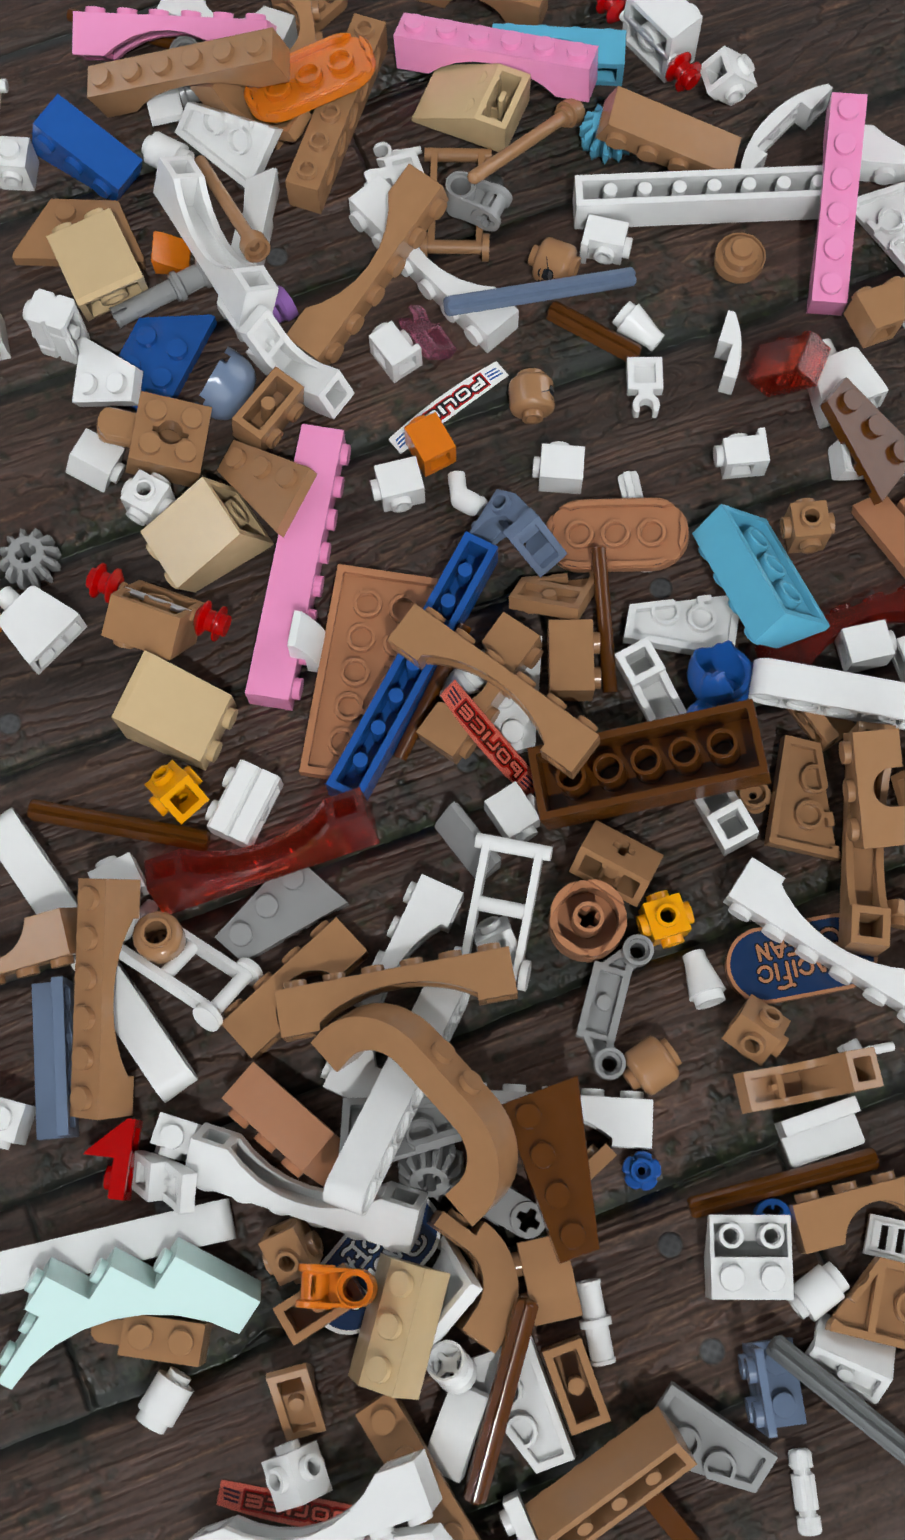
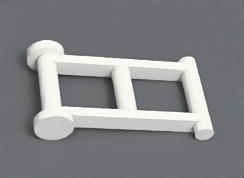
M477 833L475 848H480L481 852L462 947L455 946L454 950H461L462 955L471 953L479 911L522 919L515 961L512 966L515 981L518 982L517 990L526 992L532 961L524 959L543 860L551 861L553 846ZM491 851L534 859L526 904L482 896Z
M147 899L140 906L139 919H133L127 931L119 959L194 1008L193 1017L201 1027L208 1031H217L223 1024L221 1013L246 985L253 986L263 976L261 968L256 962L246 957L240 958L237 962L233 961L184 928L186 945L181 954L165 963L161 968L154 965L124 945L132 937L134 927L140 918L148 913L158 911V905L153 900ZM195 954L232 977L212 1001H209L174 978Z

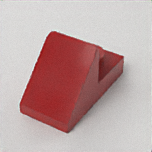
M127 1118L83 1153L85 1155L113 1158V1165L107 1166L104 1176V1190H108L107 1199L131 1201L135 1151L139 1150L143 1125L141 1120Z

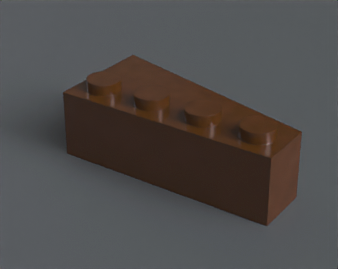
M578 1076L502 1104L512 1123L517 1140L518 1155L558 1263L561 1264L600 1249Z

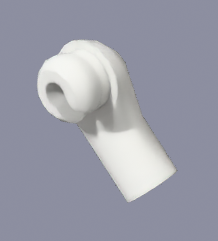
M463 471L450 472L448 474V484L452 506L469 516H480L485 505L488 503L487 499L467 489L465 473Z

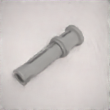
M195 259V264L177 273L175 271L169 272V275L166 276L167 280L114 307H110V312L114 320L117 321L118 327L121 329L123 326L176 299L179 302H184L188 300V295L204 287L212 288L213 285L197 260Z

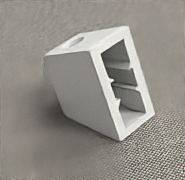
M829 338L817 342L811 350L816 361L810 364L805 376V383L819 429L830 426L820 408L821 403L838 382L846 377L876 408L881 406L889 390L859 348L850 347L837 352Z
M34 585L29 586L21 595L11 586H6L0 590V607L5 610L0 615V627L38 675L87 628V625L75 610Z

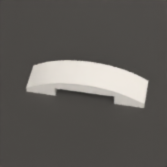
M829 84L816 86L795 95L776 108L753 134L745 150L740 168H763L767 157L766 151L794 123L803 130H806L826 110L833 87Z

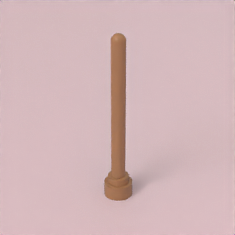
M571 98L561 101L557 105L552 117L471 170L467 176L468 181L471 184H478L560 127L572 128L584 120L585 108L582 102Z
M202 155L197 156L194 161L205 176L206 184L240 236L239 248L244 257L252 263L263 261L270 253V243L262 232L250 227L206 157Z

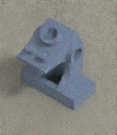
M496 489L477 521H473L471 525V534L494 545L507 537L540 578L567 555V552L541 518L516 493Z

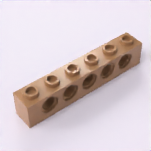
M354 13L346 33H350L351 37L359 38L358 35L362 36L371 44L376 60L374 73L370 80L358 90L315 108L285 180L289 205L321 214L388 50L386 22Z

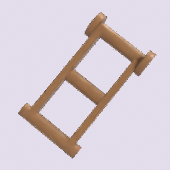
M428 147L424 149V162H431L430 178L436 182L438 162L478 163L479 166L492 157V149ZM434 220L428 228L424 242L420 246V250L427 258L428 254L482 255V262H489L490 233H483V229L476 226V240L435 239L436 220Z

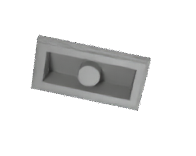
M453 802L437 820L435 829L475 879L481 852L480 848H475L476 834L481 832L461 806ZM496 851L490 852L486 878L501 867V857Z

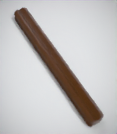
M37 799L31 800L27 809V817L32 821L203 852L207 851L210 845L211 834L203 829Z
M867 1148L694 1195L687 1199V1205L691 1216L699 1218L879 1168V1159L874 1148Z
M517 1298L514 1302L464 1487L463 1499L474 1505L485 1504L487 1501L535 1323L538 1303L528 1298Z

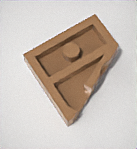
M589 571V578L568 580L567 573L552 574L550 576H542L541 578L539 576L521 577L509 596V609L524 611L527 614L557 617L561 620L580 619L595 594L593 571Z

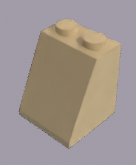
M103 208L93 209L84 215L83 220L75 224H71V222L62 223L52 230V234L46 236L76 303L87 321L110 312V307H114L148 290L145 279L111 208L103 210Z
M201 477L140 531L147 542V551L154 559L161 563L166 571L164 577L167 582L175 589L190 592L199 591L269 549L274 544L245 499L233 487L205 477Z
M144 650L111 718L126 738L206 771L209 763H214L218 759L223 745L220 740L225 730H230L237 719L238 709H236L237 705L229 693Z

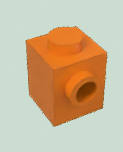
M436 412L428 416L420 415L411 420L408 426L404 427L405 443L411 454L416 456L418 466L425 477L456 462V445Z

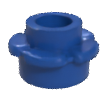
M637 1151L634 1153V1156H628L623 1162L624 1180L632 1189L650 1190L656 1186L657 1177L661 1175V1165L657 1159L652 1158L649 1152ZM640 1167L645 1169L644 1175L638 1173Z

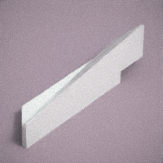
M271 168L246 179L243 216L252 229L264 234L269 243L274 227V211L280 191L277 168ZM235 229L231 247L241 258L249 262L239 248L240 236ZM266 258L258 263H249L254 265H264ZM218 296V311L233 327L237 338L244 342L237 332L241 326L237 325L220 296Z

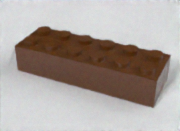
M753 699L598 732L600 744L574 779H571L542 758L540 749L543 745L527 748L539 818L547 830L771 784Z

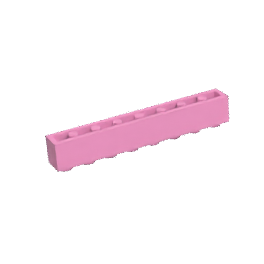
M307 424L301 425L294 462L311 468L317 473V476L284 538L278 534L245 690L249 704L293 711L294 701L301 699L304 679L299 678L302 665L307 666L304 659L291 658L287 644L294 610L302 611L317 622L318 612L313 608L315 598H321L323 593L324 576H320L322 563L328 564L330 559L331 543L327 542L329 530L335 531L338 510L334 509L336 498L342 497L344 490V477L340 476L342 465L348 466L351 454V445L346 444L344 430Z

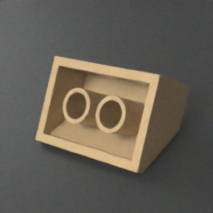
M380 1253L374 1275L378 1284V1292L373 1302L366 1306L348 1377L358 1386L391 1398L419 1400L450 1273Z

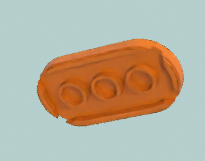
M337 33L290 53L289 82L259 88L245 86L244 98L251 114L263 122H284L358 90L370 80L375 70L376 60L371 44L367 39L359 35V38L351 37L350 33Z

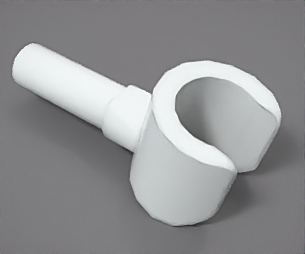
M379 142L373 147L375 156L379 157L376 161L380 168H383V158L412 150H416L417 155L422 154L420 146L392 150L388 143Z
M857 1038L837 1047L839 1053L862 1049ZM893 1041L865 1047H874L876 1054L895 1051Z

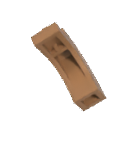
M227 83L189 85L204 105L283 129L274 148L276 150H279L285 141L296 142L303 134L305 126L312 117L308 111L284 122H263L255 118L247 106L244 98L246 85Z
M874 1047L844 1051L812 1060L746 1071L733 1075L742 1114L777 1109L884 1086Z
M450 1209L446 1214L444 1211L435 1210L427 1224L463 1250L473 1266L475 1277L483 1289L454 1326L486 1350L496 1354L505 1339L514 1302L519 1297L518 1276L512 1255L499 1234L485 1221H478L469 1231L467 1227L470 1223L458 1212Z

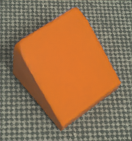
M159 231L153 232L151 262L155 274H169L171 271L177 273L190 266L191 251L182 238Z

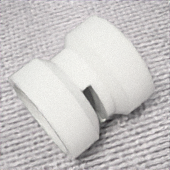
M444 1340L432 1346L427 1365V1371L430 1376L450 1394L458 1395L468 1391L475 1383L477 1377V1367L473 1359L455 1341Z

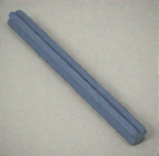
M627 267L451 295L443 299V306L447 316H455L634 286L637 279L634 268Z

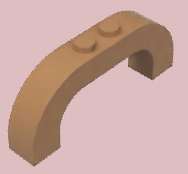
M366 1004L351 1010L335 1020L312 1040L311 1044L336 1072H339L358 1059L366 1050L378 1051L389 1056L453 1125L464 1142L467 1152V1167L461 1180L445 1196L472 1227L506 1195L514 1181L518 1164L517 1140L512 1123L502 1104L483 1083L482 1078L455 1052L454 1047L422 1017L406 1008L393 1004Z

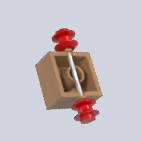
M105 563L99 564L97 568L93 567L88 573L86 588L89 589L90 597L96 598L102 593L104 594L105 602L108 603L101 636L112 639L113 644L118 647L145 650L168 661L195 645L198 636H201L204 631L210 632L211 640L215 642L220 636L225 637L230 628L232 618L227 615L228 609L226 606L221 607L219 611H215L212 608V602L209 600L204 603L142 580H137L128 585V583L124 582L123 572L120 568L115 569L113 573H109Z

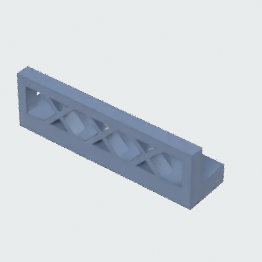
M63 976L51 977V982L32 984L36 1134L39 1141L79 1137V1118L70 1116L74 1014L73 982Z

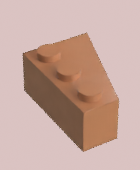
M252 1062L222 1097L232 1107L228 1115L244 1129L249 1124L255 1128L258 1133L254 1139L267 1151L273 1153L275 1149L279 1150L285 1156L281 1164L293 1175L300 1178L304 1173L324 1187L329 1173L339 1156L340 1137L267 1072Z

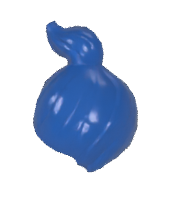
M727 640L723 643H717L712 647H701L693 652L688 664L687 679L689 687L697 700L689 706L686 713L729 703L740 699L746 694L750 686L753 667L747 656L738 650L732 641Z

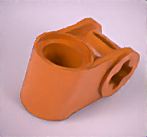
M298 1263V1270L302 1272L300 1299L296 1300L295 1307L310 1309H354L366 1307L376 1298L378 1292L377 1280L372 1273L364 1269ZM354 1276L362 1277L367 1284V1293L360 1301L353 1300L347 1293V1284Z

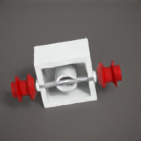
M597 0V13L604 14L607 12L606 21L609 24L620 20L623 22L622 30H626V46L664 83L676 79L675 89L681 92L685 89L687 91L691 90L699 82L702 65L700 62L691 63L695 60L703 16L694 4L689 3L687 0Z

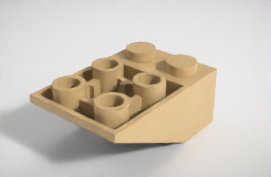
M500 63L451 64L440 67L434 71L412 116V122L499 152L510 144L529 103L531 74Z

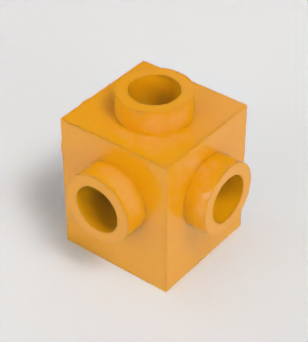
M173 760L167 765L156 769L151 779L144 784L153 794L148 801L163 817L169 812L181 825L210 800L199 788L203 781L188 765L182 769Z
M667 890L648 895L646 897L647 902L642 904L638 911L639 915L636 916L640 934L648 937L653 946L661 944L663 949L685 942L684 937L692 930L690 924L695 922L689 902H683L680 893L669 895ZM669 910L673 921L670 923L664 922L660 916L661 912Z

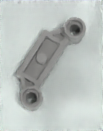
M641 934L630 936L623 944L622 949L604 962L594 961L575 1037L583 1039L593 1060L596 1074L604 1080L617 1079L626 1068L625 1057L621 1051L614 1047V1042L632 971L637 967L645 966L654 954L653 943L648 937ZM630 949H640L643 955L642 958H634L630 953ZM602 1060H612L615 1064L614 1071H605L602 1067Z

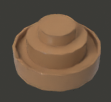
M744 232L732 233L725 236L718 243L714 255V267L718 274L726 281L735 284L748 283L755 280L762 272L766 260L765 248L761 241L753 235Z

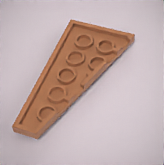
M338 564L299 773L301 776L329 779L398 654L392 649L387 639L414 604L423 609L439 580L438 578Z

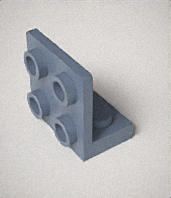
M785 1337L793 1344V1339L791 1337ZM772 1339L742 1343L743 1354H738V1366L742 1380H747L749 1384L750 1397H745V1409L749 1423H754L756 1429L768 1438L777 1437L776 1428L807 1424L800 1380L766 1353V1348Z

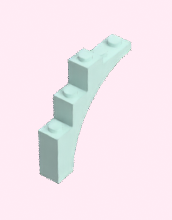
M179 1237L170 1250L164 1248L160 1252L153 1267L117 1247H114L107 1260L100 1258L97 1261L90 1276L51 1257L43 1270L36 1268L24 1288V1291L29 1293L24 1309L27 1312L18 1327V1331L21 1332L16 1342L9 1340L0 1354V1365H2L0 1384L12 1390L29 1367L55 1345L84 1329L114 1319L140 1315H176L211 1322L240 1334L261 1302V1281Z

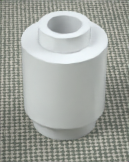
M159 131L147 136L142 144L141 152L144 155V162L155 169L158 167L159 157L191 155L195 159L194 153L189 150L186 144Z
M828 1261L823 1266L820 1264L816 1265L794 1283V1300H788V1302L802 1320L809 1316L815 1322L845 1298L843 1293L850 1286L840 1271Z
M170 1367L168 1372L159 1370L138 1404L140 1410L136 1415V1419L148 1429L163 1435L168 1427H173L194 1392L188 1385L191 1378L174 1367Z

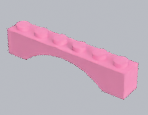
M86 6L85 12L73 11L72 55L84 60L115 61L139 45L162 37L189 36L201 41H209L273 27L276 31L277 26L266 20V15L258 13H246L245 19L233 18L234 14L228 12H213V17H201L200 12L182 10L181 16H170L169 11L162 9H149V15L137 14V10L132 8L119 7L117 8V13H106L105 8Z
M403 13L393 35L396 66L398 69L429 74L440 67L454 63H500L531 74V79L543 85L556 97L571 98L588 103L598 78V46L582 42L555 39L548 36H538L410 13Z
M832 92L826 110L821 196L806 312L809 314L841 316L847 305L868 94Z

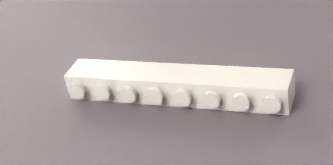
M823 165L575 175L572 198L574 229H585L589 214L629 222V227L818 219Z

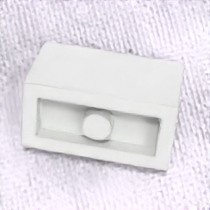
M855 1096L774 1124L792 1168H797L864 1144L865 1139L855 1116L856 1112L861 1111Z
M825 1313L816 1321L814 1338L805 1354L859 1398L877 1405L893 1381L896 1347L826 1330L825 1325L831 1315Z

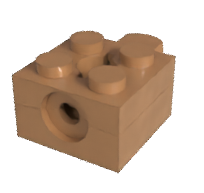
M141 391L137 413L113 407L103 409L97 420V435L104 443L130 448L125 473L136 475L139 469L150 475L152 472H156L165 477L170 483L191 487L198 481L201 473L212 407Z

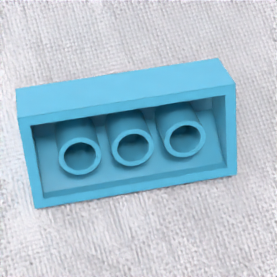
M720 504L692 533L699 545L698 551L700 555L711 566L714 572V580L724 589L729 598V607L741 619L745 627L744 633L752 643L777 649L823 632L830 627V624L767 519Z

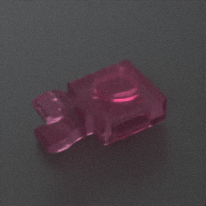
M410 305L408 308L413 314V322L410 318H400L398 320L400 327L406 332H410L409 334L412 339L422 348V355L428 360L450 359L457 351V348L439 324L431 323L422 306Z

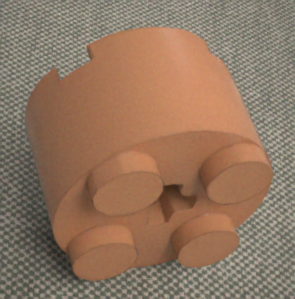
M597 879L575 881L564 886L555 896L548 916V933L555 947L566 957L579 962L593 963L595 960L598 961L611 954L621 941L627 927V913L621 895L611 885ZM588 914L594 917L592 923L594 926L588 925L584 928L580 925L581 918L579 916L585 918Z

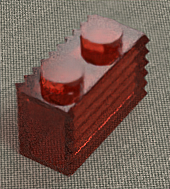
M804 331L801 335L791 338H777L775 342L759 345V351H756L757 357H754V363H751L752 368L749 369L750 374L746 375L747 380L768 397L771 395L775 396L776 394L780 395L781 393L785 394L786 392L790 393L791 391L795 392L796 390L801 391V388L806 390V388H811L812 386L817 387L831 348L822 341L818 334L811 331Z

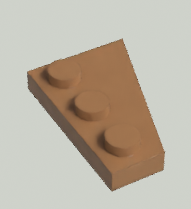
M233 440L217 469L226 481L283 538L317 476V473L307 466Z
M784 735L780 738L764 845L826 860L838 861L841 857L839 846L835 845L832 827L835 826L833 812H830L826 793L828 781L821 743Z

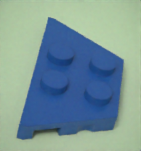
M213 315L139 318L118 357L143 371L141 391L177 399L217 325L216 318ZM131 406L137 413L138 406Z

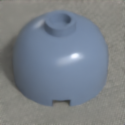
M229 346L224 352L230 356L227 362L222 359L219 360L199 395L205 399L204 403L195 402L196 404L212 407L210 418L226 421L232 419L254 393L253 389L257 380L251 363Z

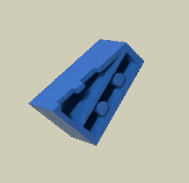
M58 93L33 123L32 145L36 155L90 187L105 199L119 201L140 175L143 160Z

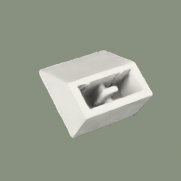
M708 1215L704 1251L705 1297L712 1300H794L791 1215Z

